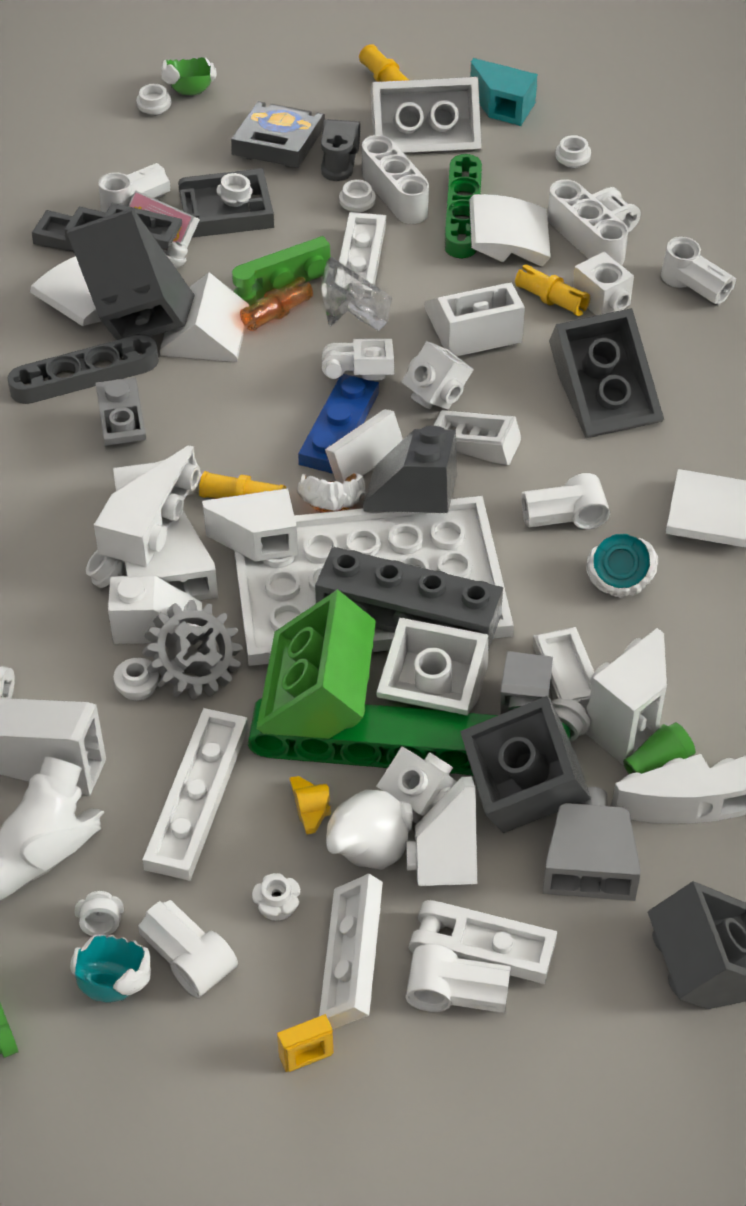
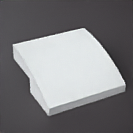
M479 194L473 195L470 198L471 242L473 249L501 262H504L513 253L541 267L551 258L546 208L525 200L501 195Z
M76 256L52 268L31 285L30 293L81 326L101 321Z
M678 469L666 534L746 548V480Z

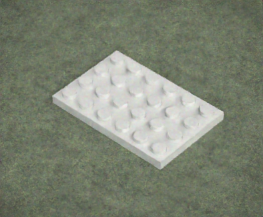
M483 496L451 499L448 513L364 511L362 508L296 515L294 517L297 525L298 555L255 562L234 551L249 666L269 664L274 632L316 604L315 584L332 546L503 587L501 618L493 639L513 637L514 625ZM375 628L372 652L390 650L395 633Z

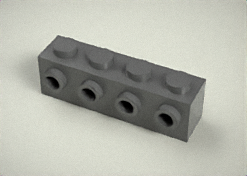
M332 546L315 584L316 603L338 589L376 620L375 628L395 633L400 617L488 634V651L501 618L503 587L484 581H475L450 575L442 571L405 564L396 560L383 559L355 550H346Z

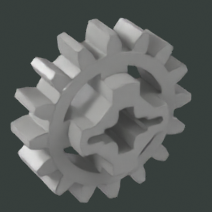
M189 600L184 606L183 611L177 603H174L167 610L168 616L160 612L153 620L156 627H150L145 633L144 637L153 643L147 645L143 649L142 654L154 659L147 668L148 673L159 671L162 677L157 685L161 688L170 682L174 685L173 696L178 697L184 689H187L191 700H196L201 695L202 688L209 697L213 696L219 690L218 684L225 687L233 679L229 672H235L241 665V662L232 657L243 649L242 644L232 643L231 638L238 632L237 627L226 629L223 623L228 615L224 612L217 618L212 616V604L210 603L202 611L197 610L194 600ZM187 623L196 624L199 626H189ZM201 640L202 644L197 648L196 654L194 656L191 654L187 660H184L183 656L188 652L187 649ZM216 641L219 647V652L216 651ZM165 646L169 649L170 661L167 657ZM183 673H195L199 677H192Z

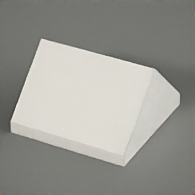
M209 272L189 287L195 296L185 326L164 333L160 356L237 362L249 314V304Z

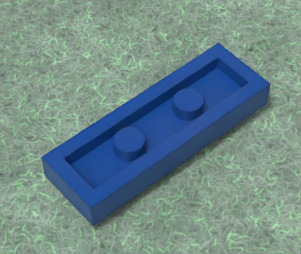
M344 373L339 377L298 453L299 465L333 474L325 449L365 422L379 394V382L365 380Z

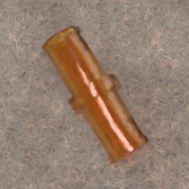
M298 277L280 289L273 288L267 291L263 299L241 309V321L244 326L253 321L247 329L255 331L274 318L282 319L286 317L290 309L313 297L310 283L307 282L300 287L306 279Z

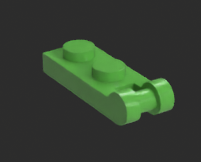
M324 236L236 266L232 270V281L237 287L234 293L249 304V308H251L260 298L330 274V244Z

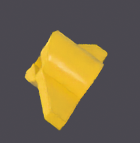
M300 776L290 777V785L295 797L298 816L303 823L306 835L316 833L324 817L331 815L329 787L327 784L314 785Z

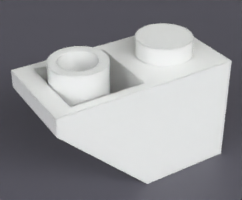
M288 488L202 501L207 537L255 562L298 555L297 525Z

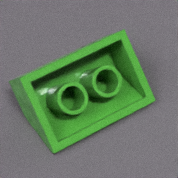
M338 589L274 632L256 727L263 734L330 739L344 729L354 727L363 718L367 684L370 677L371 654L374 647L373 639L376 620Z

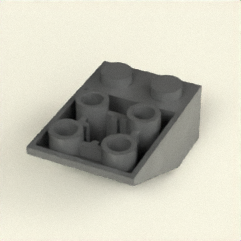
M134 208L68 229L69 241L98 316L116 340L135 335L150 337L185 326L195 295Z

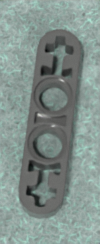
M135 335L18 366L10 371L7 377L10 395L18 403L29 404L94 387L96 382L124 379L149 372L159 362L157 344L149 336ZM107 360L112 362L107 367L99 368L93 366L98 361ZM69 370L75 372L70 377L59 378L55 376L61 371Z

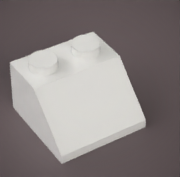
M399 617L376 692L377 697L468 715L478 702L488 667V634Z

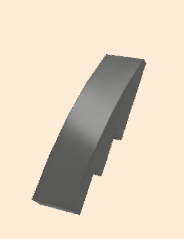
M112 203L107 212H101L79 206L73 216L46 210L32 231L33 244L73 251L67 235L68 229L133 207ZM134 208L162 249L169 248L182 226V219Z

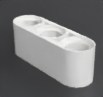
M372 135L365 138L362 142L363 178L401 222L418 224L425 221L428 217L429 183L427 179L389 137Z

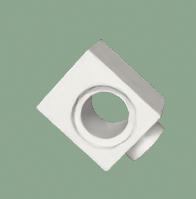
M602 252L575 266L573 287L590 294L588 309L597 316L624 310L630 305L634 275L607 253Z

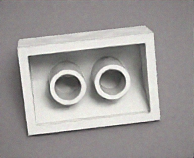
M478 77L372 82L370 94L373 135L389 137L403 153L482 149Z

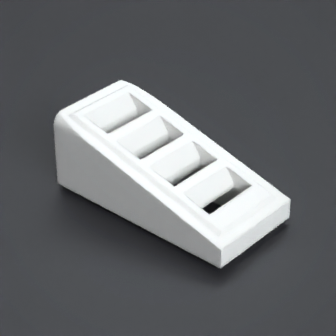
M441 410L434 423V426L443 427L445 430H450L452 426L456 427V452L496 464L510 465L521 441L515 416Z

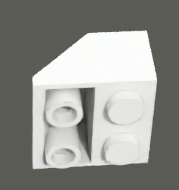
M512 282L438 297L424 303V308L443 348L449 350L455 356L522 343L525 307Z
M658 628L643 639L636 638L627 646L624 653L611 664L606 662L599 666L590 680L591 692L586 711L588 712L587 715L590 718L591 725L586 734L621 764L660 725L667 679L664 633Z

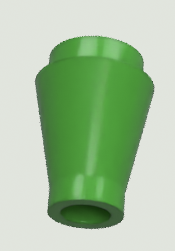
M674 722L669 726L662 724L632 755L623 760V764L628 774L637 772L643 774L663 767V765L673 759L689 758L696 753V749L689 734L679 723Z

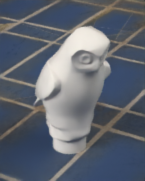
M45 757L39 774H35L29 780V786L23 800L0 828V901L24 885L49 872L58 863L78 850L92 835L102 829L100 827V817L104 814V811L88 809L77 816L74 814L77 808L76 803L82 795L81 788L76 786L82 769L79 766L57 758Z

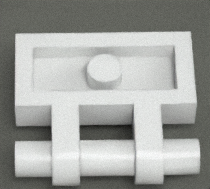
M353 339V343L328 344L322 352V371L331 379L339 378L345 371H354V375H362V378L365 380H382L386 378V375H394L392 339Z

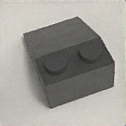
M632 308L555 325L549 339V344L559 379L585 438L663 422L664 416Z

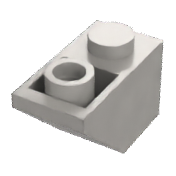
M136 377L96 382L105 446L146 440Z
M507 651L501 685L500 715L549 696L553 657Z

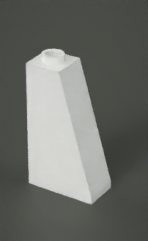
M147 463L113 468L116 491L155 467L156 464ZM183 510L179 519L171 522L162 550L160 552L155 551L147 567L125 561L127 576L155 575L197 600L218 598L215 563Z
M0 698V775L29 782L32 776L39 774L44 758L53 757L82 768L76 786L81 788L82 795L90 796L106 761L97 705L89 702Z

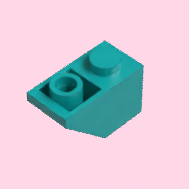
M477 58L472 59L470 77H478L479 104L487 116L521 126L536 103L538 74Z

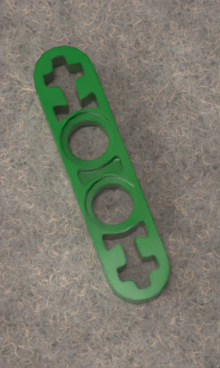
M460 154L452 158L449 169L445 251L448 255L459 259L469 258L477 252V250L472 248L470 218L459 219L455 217L457 215L470 216L469 200L473 195L481 194L482 162L478 157L471 154ZM462 172H469V177L462 176ZM469 192L472 193V195L463 196L458 195L456 193ZM458 234H465V240H458Z

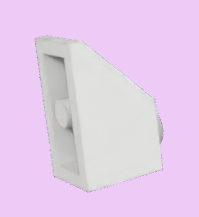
M155 575L110 577L108 614L113 644L153 643L144 636L150 627H156L153 620L160 612L168 616L167 610L174 603H177L183 611L184 606L189 600H194L197 610L202 611V602ZM187 623L189 626H199L196 624Z
M461 777L415 825V841H406L407 871L416 870L418 886L477 884L476 794L472 777Z

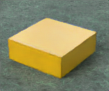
M326 1014L277 1032L279 1058L285 1072L299 1069L332 1056L334 1053L333 1029Z

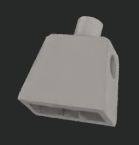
M588 787L591 796L590 800L579 804L564 803L559 807L546 860L543 894L635 901L640 880V864L630 813L624 807L607 806V793L602 788Z

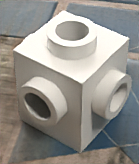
M426 341L419 354L410 362L408 372L401 382L413 391L410 397L420 405L428 409L436 405L449 410L452 403L461 396L463 386L474 369L449 350Z
M402 746L376 787L388 792L398 801L410 803L413 809L412 821L417 824L422 816L424 817L457 781L449 776L453 767L429 752L424 760Z

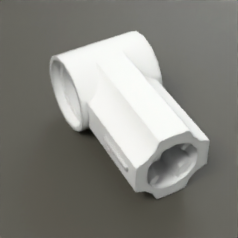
M155 163L128 175L109 173L99 179L101 212H107L112 203L129 206L135 190L154 199L165 195L170 191V180L167 178L164 168Z
M675 237L671 239L667 244L662 265V280L672 287L682 288L688 286L718 306L723 303L733 290L737 278L700 255L701 248L695 240L688 237Z
M591 473L575 475L565 483V486L524 491L521 494L523 519L525 526L529 528L574 522L578 528L593 529L603 525L610 516V509L600 480Z
M171 900L167 902L159 901L146 911L144 919L138 925L139 934L170 963L171 970L178 982L195 998H200L238 966L233 950L220 935L212 930L205 933Z
M436 944L420 945L413 952L406 1000L411 1006L427 1012L445 1011L450 1005L505 1013L511 966L460 959L455 952L447 947Z

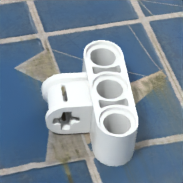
M562 179L554 182L550 187L547 217L550 225L588 259L605 252L622 266L625 261L628 232L639 222L641 216L640 209L634 204L625 202L621 197V193L614 187L590 194L584 187L573 180Z

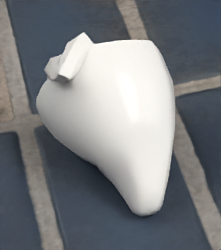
M364 790L355 794L337 807L328 822L326 835L328 851L331 854L339 853L351 863L360 867L383 870L394 864L402 857L406 841H408V832L412 830L413 809L411 804L405 801H398L386 791Z

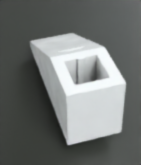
M188 445L111 494L94 523L98 554L145 567L148 566L155 551L160 552L162 550L171 522L179 519L189 490H195L198 484L200 467L196 465L193 446Z

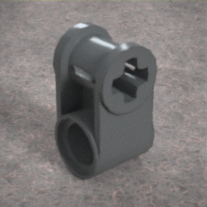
M324 119L321 149L324 151L321 173L325 178L333 181H342L352 175L356 153H358L360 145V121Z

